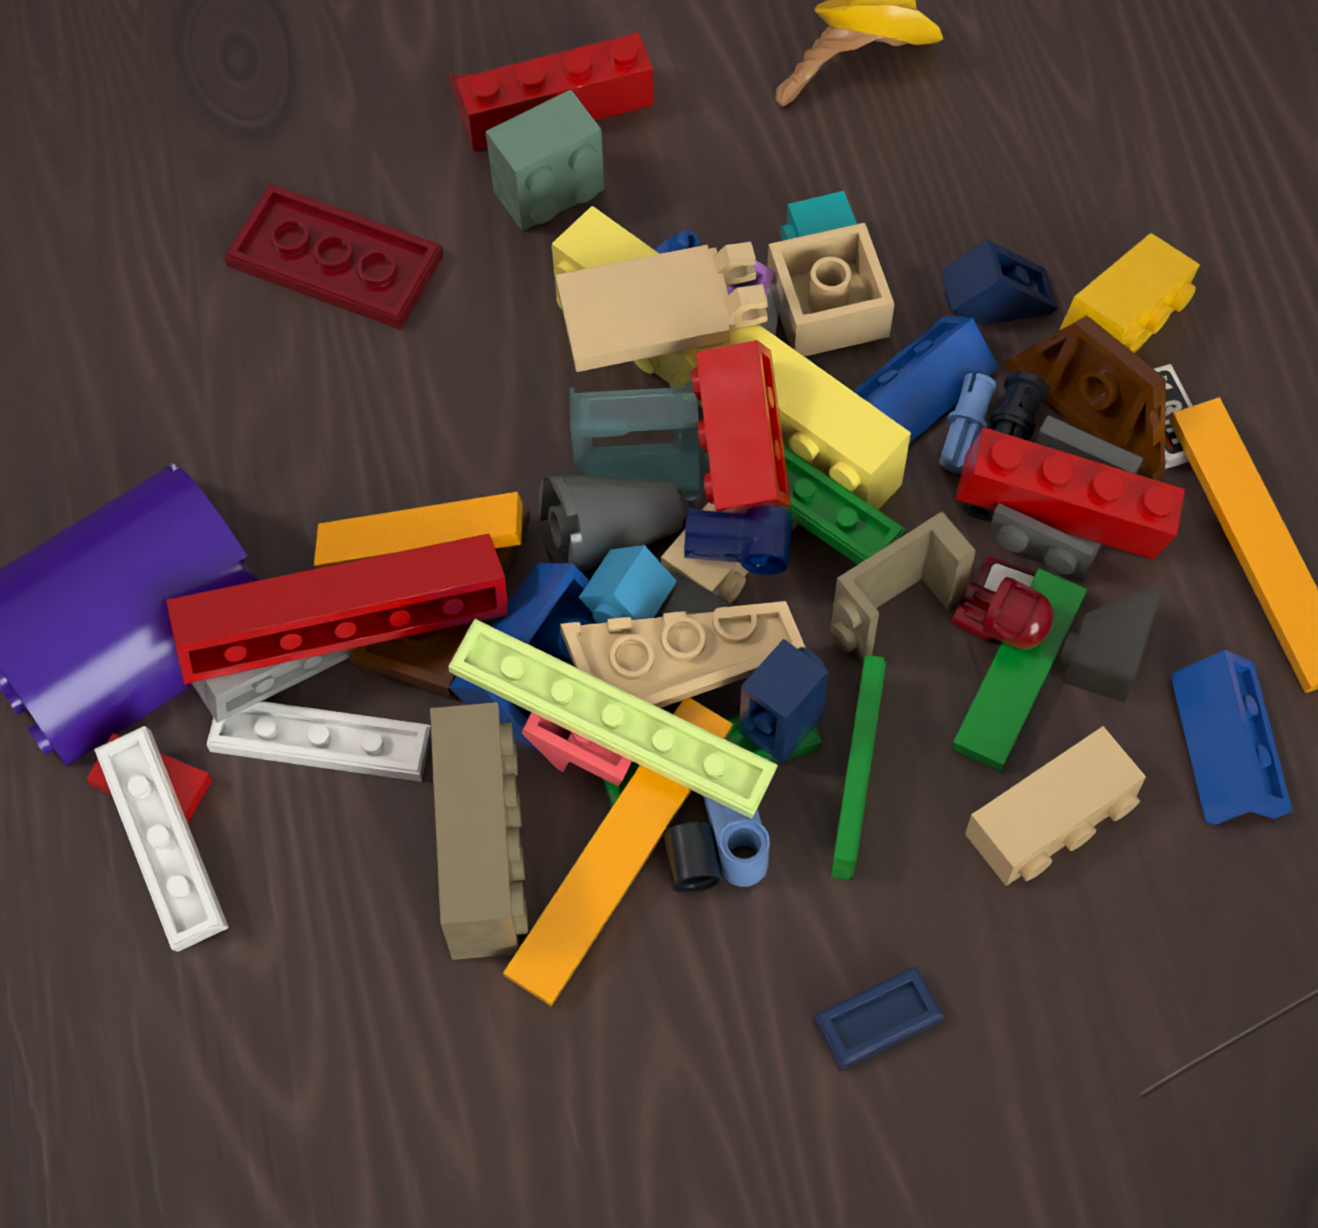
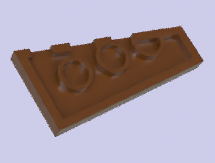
M480 494L478 498L487 496ZM525 508L522 511V537L530 521L529 509ZM519 545L495 549L504 575H506ZM472 623L356 647L349 654L353 665L451 697L453 691L449 686L456 678V675L449 672L448 666Z

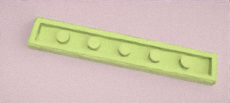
M476 619L472 622L448 666L450 673L750 819H753L778 766Z

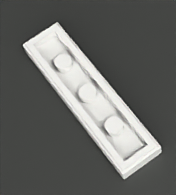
M261 701L218 723L213 718L206 745L210 752L422 782L431 742V725Z
M143 726L94 749L171 949L179 952L228 929V924L151 730Z

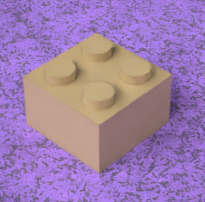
M865 223L769 244L767 267L774 271L769 287L791 348L805 357L890 337L895 303Z

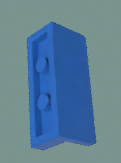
M942 316L853 392L911 432L910 444L958 403L964 384L963 381L967 374L973 373L975 376L973 383H975L977 373L989 376L997 369V363L973 318Z
M1223 650L1174 672L1171 675V680L1205 821L1216 825L1247 812L1275 819L1293 812L1254 661Z

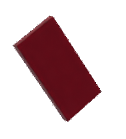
M269 183L227 250L224 258L228 267L401 330L444 254L441 244Z

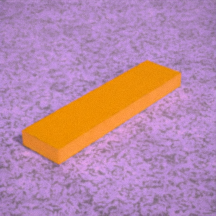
M518 492L319 523L314 566L318 569L490 533L495 549L521 545L523 502Z

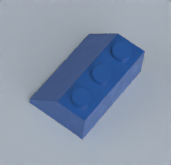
M537 563L508 603V615L498 617L492 627L574 666L561 634L560 624L580 622V625L598 624L593 618V612L579 598L590 580L573 563ZM456 676L449 688L466 705L498 702L501 721H512L513 738L541 753L521 733L532 712Z

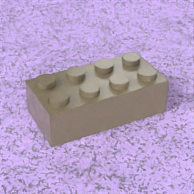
M498 702L430 708L440 922L451 958L456 960L516 954L519 949V935L529 934L527 902L524 900L523 883L520 881L525 880V864L519 828L522 827L520 797L517 794L516 785L518 760L516 743H514L512 721H501Z

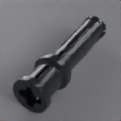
M1024 371L1010 372L1004 381L1006 393L1001 406L992 412L990 418L991 428L994 431L1028 440L1033 436L1036 429L1034 417L1038 406L1047 399L1050 388L1042 378L1035 374ZM965 502L963 509L970 516L984 521L993 519L994 511Z

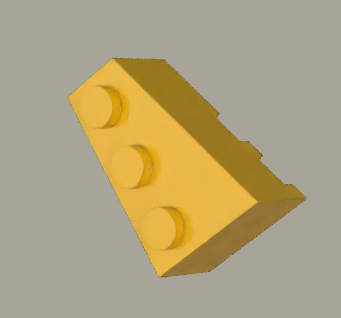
M1150 233L1074 296L1060 330L1087 315L1135 354L1153 333L1155 334L1161 329L1174 310L1180 312L1188 304L1196 290V286L1191 284L1200 264Z

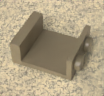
M942 511L837 578L830 627L831 634L838 646L846 653L852 651L862 665L864 664L865 655H872L879 618V612L876 608L922 579L947 610L962 601L976 550Z

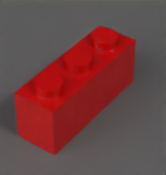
M758 340L696 352L697 368L692 370L691 380L696 398L702 401L704 420L698 422V437L703 451L708 452L710 472L705 473L704 476L705 492L709 503L714 504L715 510L728 516L791 506L771 350Z

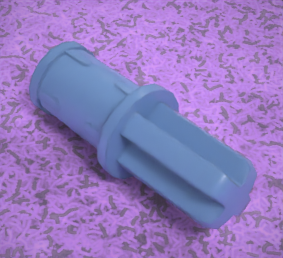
M973 373L965 376L955 411L950 412L947 418L950 429L939 463L943 469L954 474H961L965 454L982 429L988 426L985 417L993 392L996 389V382L983 374H976L975 383H973L975 377Z

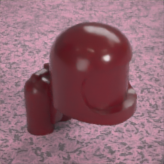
M1007 576L1002 580L996 592L971 581L962 598V601L965 602L964 605L959 604L951 620L952 624L983 640H999L1016 649L1026 650L1038 646L1046 638L1053 623L1054 611L1051 602L1041 592Z

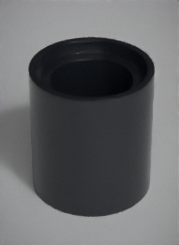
M705 822L683 823L673 826L663 833L673 891L679 893L701 892L721 883L722 878L715 839L710 824Z

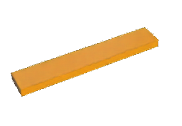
M1219 397L1174 412L1169 422L1304 692L1308 693L1318 689V588L1226 408Z
M692 698L683 700L673 714L723 739H726L733 726L731 722ZM640 765L503 972L504 977L552 1007L692 790Z

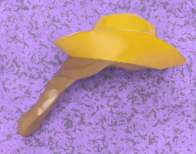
M827 0L820 3L814 8L815 12L829 26L822 33L821 38L815 40L813 47L805 51L804 61L796 65L794 73L776 88L775 101L784 107L795 100L819 68L839 52L856 50L872 41L884 42L892 46H902L907 43L912 45L938 43L943 40L940 28L916 9L915 0Z

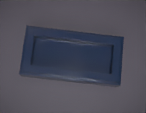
M917 966L814 1014L813 1021L837 1067L841 1071L942 1022L944 1016Z

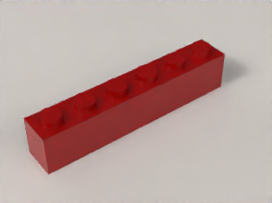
M490 533L166 600L184 684L472 623L474 619L482 621L508 615L505 575Z

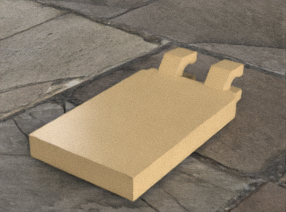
M744 242L725 245L718 253L716 247L708 249V245H702L556 274L558 294L576 372L729 342L730 329H740L768 322L765 309L768 307V301L763 284L738 287L730 295L727 290V286L756 279L754 268L756 257L752 243Z

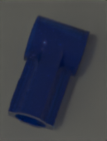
M771 505L752 507L745 514L688 509L684 558L741 563V566L747 571L761 575L783 573L789 567L793 523L792 514L783 508Z

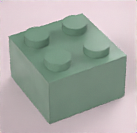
M572 90L560 94L486 131L493 191L521 231L536 224H544L553 219L556 214L578 203L588 202L598 193L605 190L601 128Z

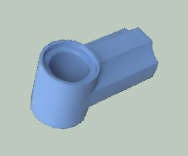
M703 796L719 854L720 872L723 878L730 884L739 887H748L758 883L767 872L770 848L769 834L761 823L758 809L753 819H750ZM738 847H749L757 852V854L749 859H741L735 857L731 851Z

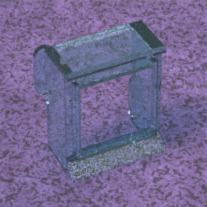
M692 380L681 388L575 393V387L569 388L570 431L575 475L669 480L675 484L677 490L682 489L685 492L687 500H694L700 496L697 436L699 422L698 406L692 387ZM674 429V443L593 447L592 437L622 436L627 434L628 431Z

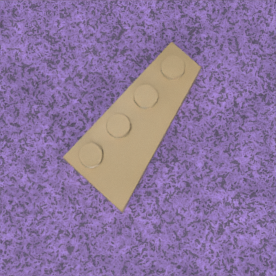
M786 601L716 608L714 612L686 615V611L663 613V617L631 620V617L607 619V623L580 625V622L560 624V631L574 667L659 708L751 676L783 639L796 648L805 647Z

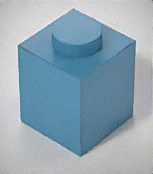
M645 545L610 549L579 598L593 612V618L597 623H607V619L631 617V620L654 618L677 581Z

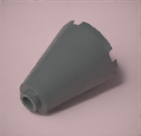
M554 474L553 476L544 477L541 480L539 489L540 521H549L551 537L543 538L550 562L573 563L583 574L598 568L610 549L641 545L648 546L679 532L682 528L683 520H687L689 516V505L685 492L682 489L677 490L675 484L669 480Z

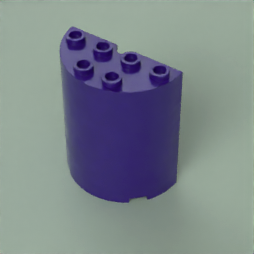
M174 463L0 568V690L18 716L27 710L30 712L36 723L28 727L27 730L46 756L55 750L65 766H68L110 739L113 733L121 732L193 685L192 683L184 684L166 600L260 581L244 562L243 558L247 554L210 500L181 467L177 469Z

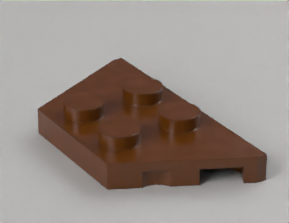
M1086 315L1005 362L1004 367L1010 372L1024 371L1042 378L1050 388L1045 401L1080 430L1142 457L1143 461L1138 475L1157 481L1163 478L1165 474L1166 378Z

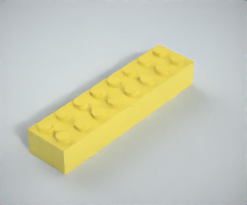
M593 206L552 243L554 276L556 274L659 254ZM555 278L556 296H557V297H556V300H557L558 305H559L560 308L562 309L561 303H560L559 294H558L557 284H556V278ZM759 324L740 329H730L729 342L634 360L636 365L644 372L649 374L654 372L668 382L678 397L687 402L692 400L702 407V401L698 400L694 394L691 380L692 370L697 368L696 352L758 340L772 352L783 446L877 510L902 485L911 432Z

